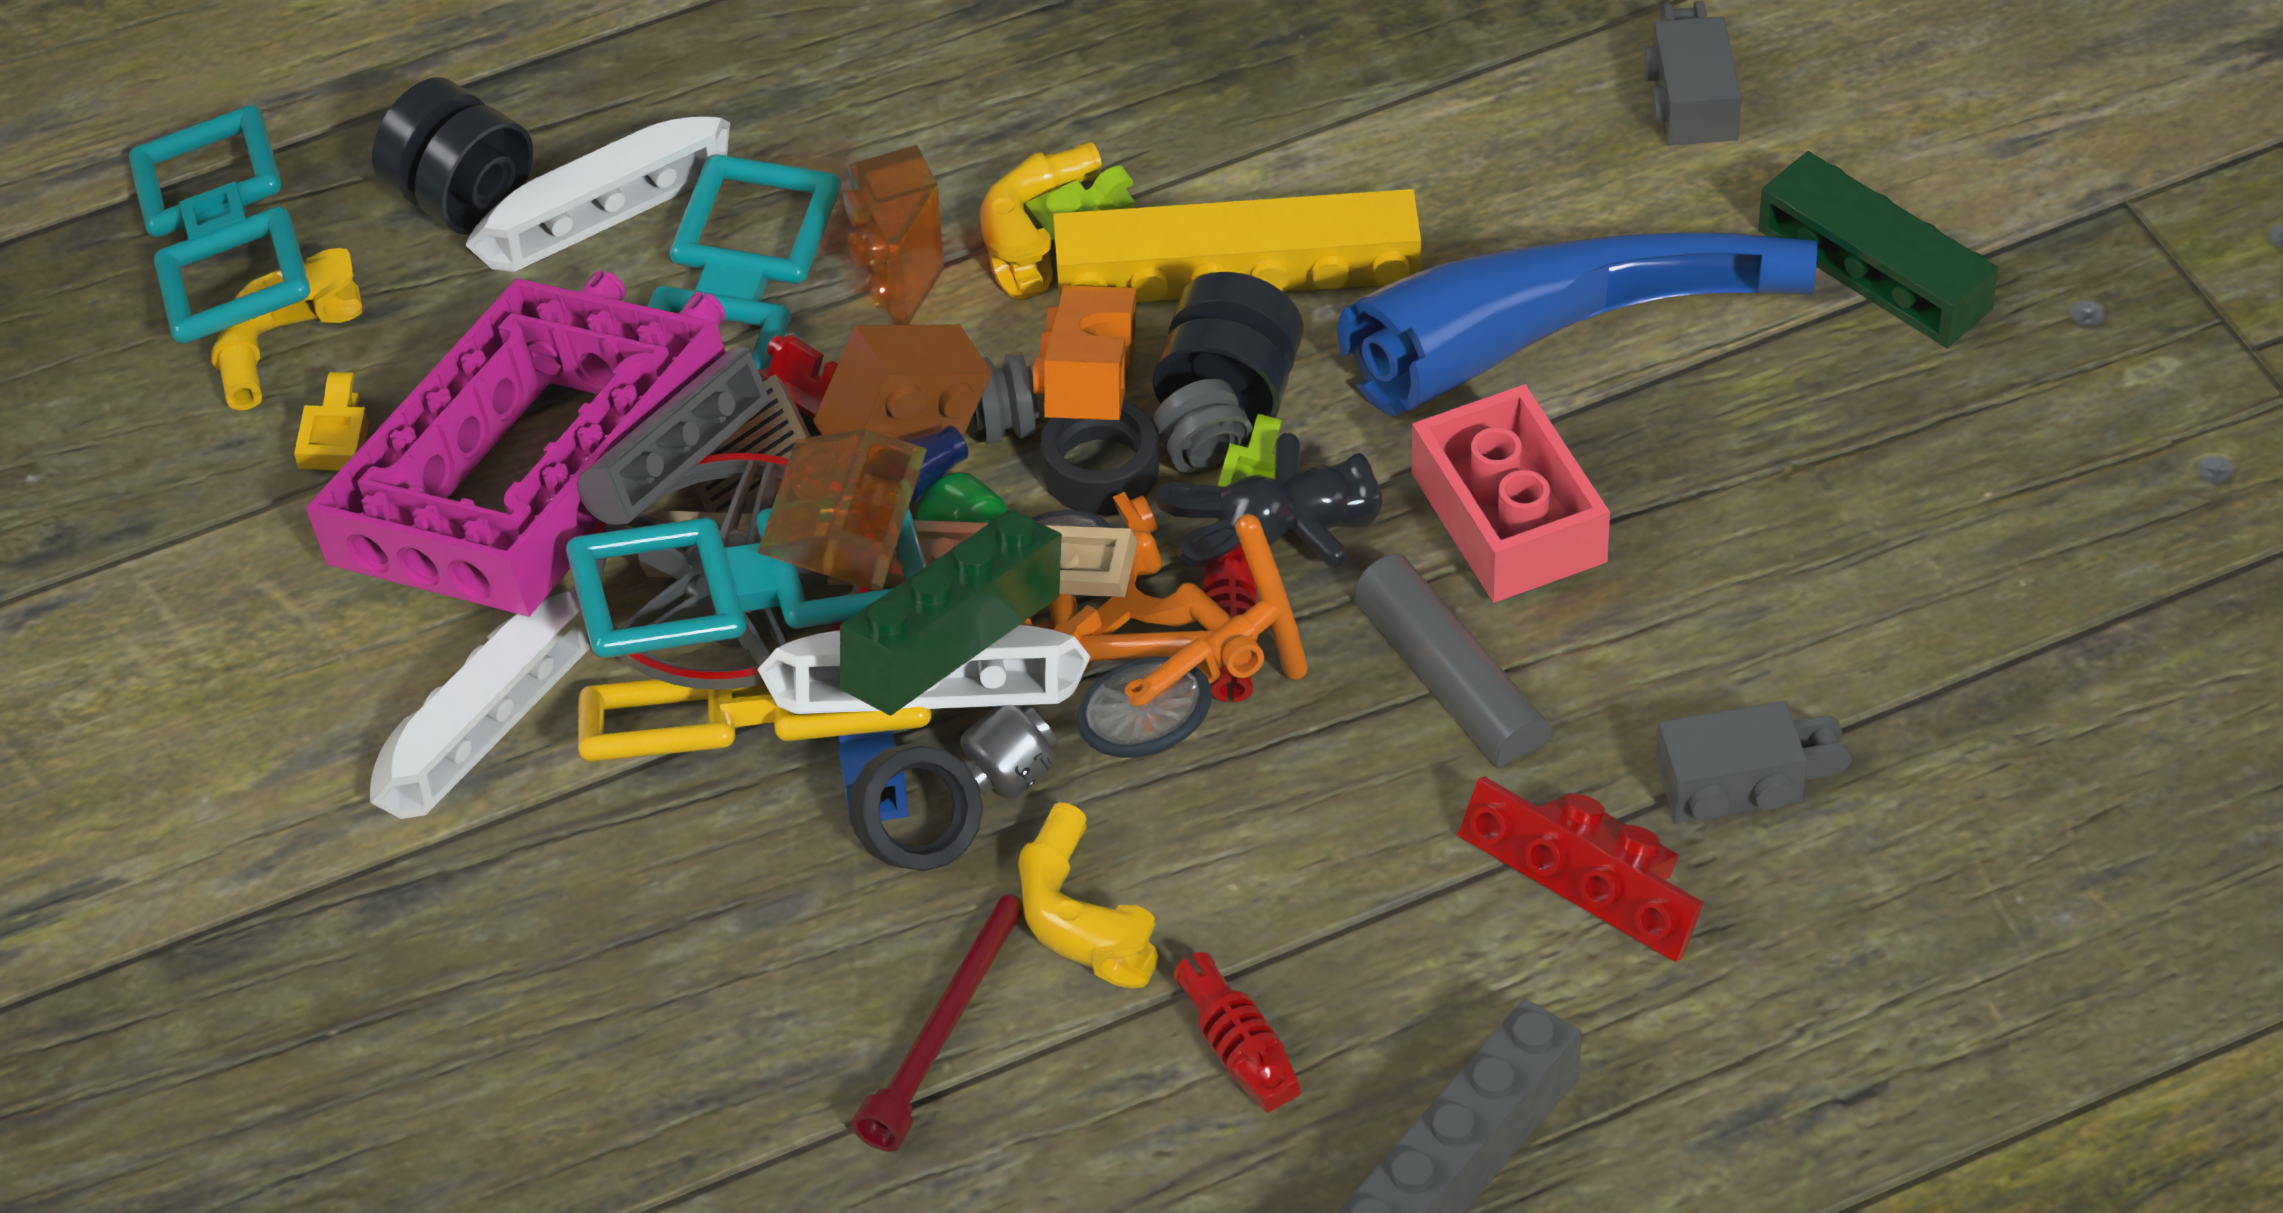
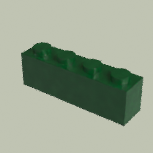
M1810 151L1805 152L1762 188L1759 232L1769 237L1817 240V268L1948 349L1993 310L1999 267L1989 262L1983 255L1966 248L1940 232L1934 225L1922 221L1893 203L1885 195L1873 191L1847 175L1839 167L1829 164Z
M1010 509L840 625V690L891 716L1052 603L1060 595L1062 533L1033 520L1027 515Z

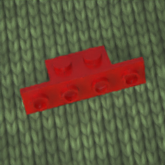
M1485 776L1477 780L1457 836L1670 960L1678 962L1683 958L1704 902L1666 881L1672 875L1679 854L1660 844L1657 835L1650 830L1636 825H1627L1605 813L1604 806L1589 796L1568 793L1537 807Z

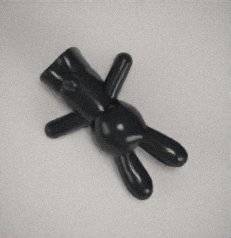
M1283 433L1276 440L1274 478L1254 475L1241 478L1226 487L1171 482L1162 484L1155 495V501L1159 509L1172 516L1218 518L1219 520L1216 523L1189 532L1177 548L1178 558L1186 566L1204 567L1241 546L1235 524L1237 519L1244 514H1251L1259 519L1269 545L1281 539L1292 528L1325 564L1331 567L1340 566L1346 560V550L1328 529L1336 526L1347 528L1367 527L1379 514L1383 501L1382 493L1367 458L1361 453L1354 454L1346 461L1333 466L1318 465L1300 474V442L1292 433Z

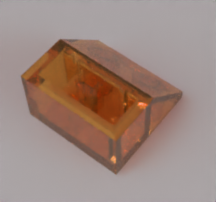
M917 145L849 164L851 190L843 192V200L848 218L852 226L855 227V232L847 235L853 262L858 269L867 268L869 272L867 282L872 300L877 309L886 307L894 325L910 324L944 270L938 186Z
M867 429L796 439L759 546L758 554L871 590H883L917 486L927 448Z

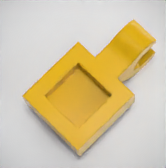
M329 372L323 406L304 405L294 451L298 469L341 470L365 444L369 422L365 407H359V393H352L354 373Z

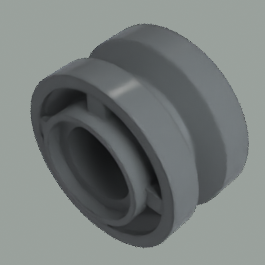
M1022 352L1005 354L1002 367L995 368L990 359L984 357L983 359L993 373L973 417L977 431H982L985 444L1001 443L1005 429L1010 428L1019 439L1035 437V421H1039L1037 394H1034L1031 367L1026 366Z
M1220 379L1200 380L1180 388L1162 402L1153 417V424L1160 440L1167 445L1169 457L1176 469L1184 473L1206 472L1223 465L1229 444L1232 443L1246 447L1253 432L1246 413L1239 407V402L1233 389L1226 381Z

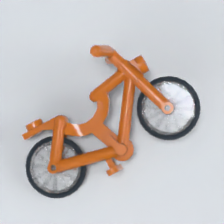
M1125 492L1113 498L1121 519L1127 528L1132 529L1138 542L1125 597L1111 596L1112 598L1097 610L1087 605L1078 612L1075 595L1060 594L1059 598L1048 605L1051 619L1034 626L1074 636L1091 656L1083 674L1090 669L1091 663L1094 661L1138 659L1113 669L1096 681L1084 695L1077 713V726L1081 737L1087 744L1102 754L1119 758L1153 755L1173 747L1192 734L1208 713L1212 696L1210 684L1220 677V668L1225 665L1230 674L1238 678L1249 677L1261 668L1264 662V653L1256 641L1258 635L1269 626L1273 633L1285 676L1292 680H1299L1308 671L1302 642L1280 573L1262 525L1256 516L1251 514L1242 515L1237 519L1235 527L1261 601L1243 615L1237 614L1232 618L1198 586L1192 583L1182 584L1176 593L1164 599L1144 595L1136 588L1135 581L1137 576L1157 573L1162 566V558L1156 541L1151 534L1158 530V527L1146 499L1141 495L1133 500H1129ZM1058 510L1032 518L1043 525L1112 528L1105 519L1082 510ZM1030 618L1022 624H1020L1026 626H1033ZM1130 618L1147 623L1175 627L1198 621L1208 630L1112 634Z

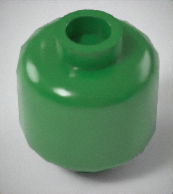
M955 472L934 480L925 488L919 500L916 520L991 523L1007 512L1008 508L1004 500L981 480L970 473Z

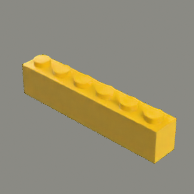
M1414 189L1053 214L1059 301L1063 285L1136 288V302L1177 300L1180 298L1183 289L1190 282L1203 275L1216 272H1236L1251 275L1274 285L1282 292L1381 286L1421 271V237Z

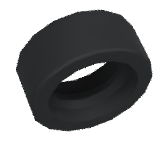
M1123 401L1119 420L1050 418L1042 429L1040 443L1042 477L1048 492L1063 506L1093 514H1110L1118 512L1114 496L1125 492L1129 500H1133L1141 495L1146 498L1157 483L1159 470L1158 433L1151 417L1135 404ZM1093 440L1116 441L1129 446L1136 452L1133 459L1122 466L1104 471L1085 470L1070 464L1063 458L1074 447Z
M905 744L885 749L866 763L853 784L849 806L854 833L868 853L887 865L918 871H928L947 866L966 852L979 831L983 809L978 782L962 760L945 749L915 744ZM913 768L930 770L941 777L950 790L953 802L951 820L944 833L932 843L917 847L903 845L890 837L882 825L879 813L881 793L889 780L901 771Z

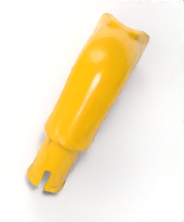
M1090 141L1072 149L1045 156L1042 152L1034 153L994 183L988 190L980 207L981 232L989 252L990 267L995 279L1002 290L1012 298L1024 300L1050 290L1053 281L1052 263L1048 253L1051 249L1050 233L1045 228L1036 229L1024 211L1026 210L1025 202L1075 180H1078L1080 183L1096 180L1102 173L1100 170L1102 169L1099 152L1093 142Z
M328 249L306 259L304 266L310 284V294L305 300L220 331L212 347L211 360L214 367L220 371L225 397L230 408L239 411L249 410L259 405L262 401L257 363L260 359V349L257 343L258 336L288 324L320 319L321 322L342 323L362 314L360 291L358 285L353 282L354 273L350 253L347 249ZM280 269L250 281L237 294L235 299L283 282Z
M1055 803L1034 842L1027 843L1022 848L1018 860L1027 925L1044 947L1064 959L1094 969L1095 976L1123 988H1144L1149 983L1158 963L1156 948L1149 942L1156 926L1155 917L1151 912L1137 905H1118L1115 910L1079 901L1059 892L1070 872L1068 861L1087 829V824H1085L1087 818L1083 811L1069 803Z

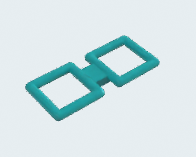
M244 106L141 144L130 151L129 163L147 233L153 237H162L186 228L189 238L160 249L154 256V266L170 332L176 342L186 344L300 302L309 296L310 284L289 211L284 207L277 206L249 217L246 211V205L273 196L281 189V179L263 114L257 106ZM243 132L255 177L239 183L231 182L180 201L177 206L165 209L155 169L156 164ZM271 234L283 282L192 315L180 268Z
M719 154L709 156L704 163L669 251L670 258L675 264L703 269L696 289L694 291L670 286H659L653 291L647 307L668 312H680L694 293L699 291L702 292L703 296L709 293L722 304L725 310L724 320L762 326L752 352V358L758 371L770 367L772 358L767 355L768 345L777 335L785 337L791 321V313L783 305L761 302L762 296L769 280L791 284H800L806 280L841 189V180L838 175L831 172ZM724 179L813 194L789 258L698 244Z
M891 490L764 509L758 514L756 519L762 542L724 548L719 527L710 518L574 537L567 543L566 553L592 651L598 657L609 658L734 639L743 635L746 630L743 612L781 606L787 625L795 629L845 622L894 588L806 601L786 532L885 517L906 581L928 566L906 497L900 491ZM697 545L716 615L614 630L595 560Z

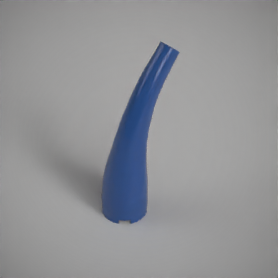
M1678 232L1619 235L1495 252L1433 266L1387 284L1344 308L1339 317L1337 327L1341 357L1351 353L1354 354L1358 367L1365 377L1364 380L1356 384V387L1363 396L1386 414L1397 416L1407 410L1417 409L1486 372L1527 346L1576 322L1607 311L1661 298L1693 294L1773 293L1813 295L1817 262V240L1732 233Z

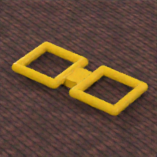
M657 679L592 685L583 688L579 694L578 753L582 759L594 762L726 748L735 740V727L774 723L775 733L783 741L924 727L929 723L931 709L920 706L901 708L891 716L882 711L795 714L776 705L766 684L720 690L689 688ZM708 700V723L604 734V710Z

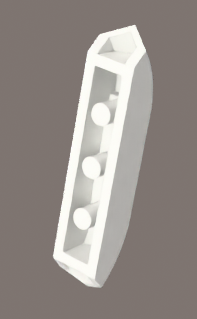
M687 117L657 123L560 166L522 185L494 206L474 228L466 242V246L491 269L515 272L695 188L704 163L709 156L713 154L727 156L730 122L717 117Z
M576 590L544 599L530 617L515 614L504 621L487 636L489 641L485 645H480L471 652L465 665L444 686L437 687L429 694L420 710L402 720L383 745L376 760L370 784V803L400 819L427 815L590 649L588 633Z
M1019 625L903 708L920 706L926 709L1058 704L1074 695L1091 656L1074 636L1046 628ZM840 630L815 634L784 644L776 648L757 669L776 705L795 714L880 711L840 690Z

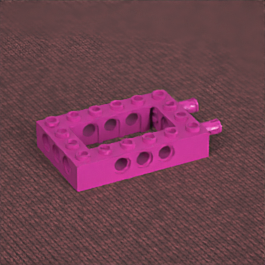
M602 270L594 272L579 292L516 278L306 507L326 565L530 617L571 569L566 553V546L569 540L577 536L592 534L595 526L600 521L586 509L578 493V479L580 475L726 353L718 325L725 318V310L722 304L713 295L706 293L703 296L702 292L699 291L691 296L679 313L623 302L622 300L626 295L623 283L611 272L607 271L603 274ZM550 383L598 394L590 404L584 403L579 408L578 418L556 443H548L543 449L545 455L521 482L515 481L504 495L507 513L475 506L473 500L462 498L460 502L447 499Z

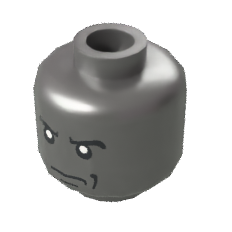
M1015 705L994 707L965 731L961 736L960 743L963 752L968 758L964 763L977 780L980 793L984 796L994 789L1002 797L1013 799L1022 794L1052 769L1055 764V755L1052 747L1058 743V740L1049 726L1030 705H1022L1019 708Z

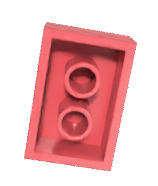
M1526 384L1412 423L1411 474L1493 603L1608 562L1610 511Z

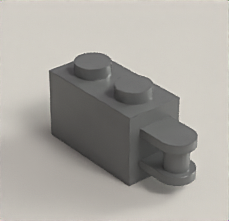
M1704 1L1694 2L1693 8L1673 9L1672 3L1662 4L1661 21H1654L1653 46H1644L1645 80L1656 82V87L1651 88L1653 121L1664 123L1668 146L1738 141L1741 93L1725 17H1707Z
M1787 701L1658 722L1656 766L1674 822L1680 823L1698 819L1713 820L1723 815L1757 809L1773 810L1784 807L1787 804L1803 802L1805 780L1839 774L1851 764L1852 758L1849 749L1845 745L1839 744L1838 741L1842 735L1839 721L1832 716H1819L1793 721Z

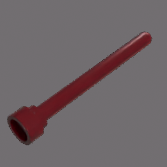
M1006 894L998 900L888 1087L879 1089L876 1094H870L863 1100L851 1121V1125L855 1134L867 1145L886 1152L895 1151L901 1146L913 1125L911 1116L913 1108L910 1103L1022 914L1023 903L1018 896Z

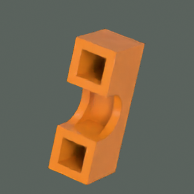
M1063 285L1058 307H1048L1046 332L1042 331L1040 357H1035L1033 390L1034 394H1044L1045 417L1098 420L1120 419L1125 397V369H1131L1136 347V288Z

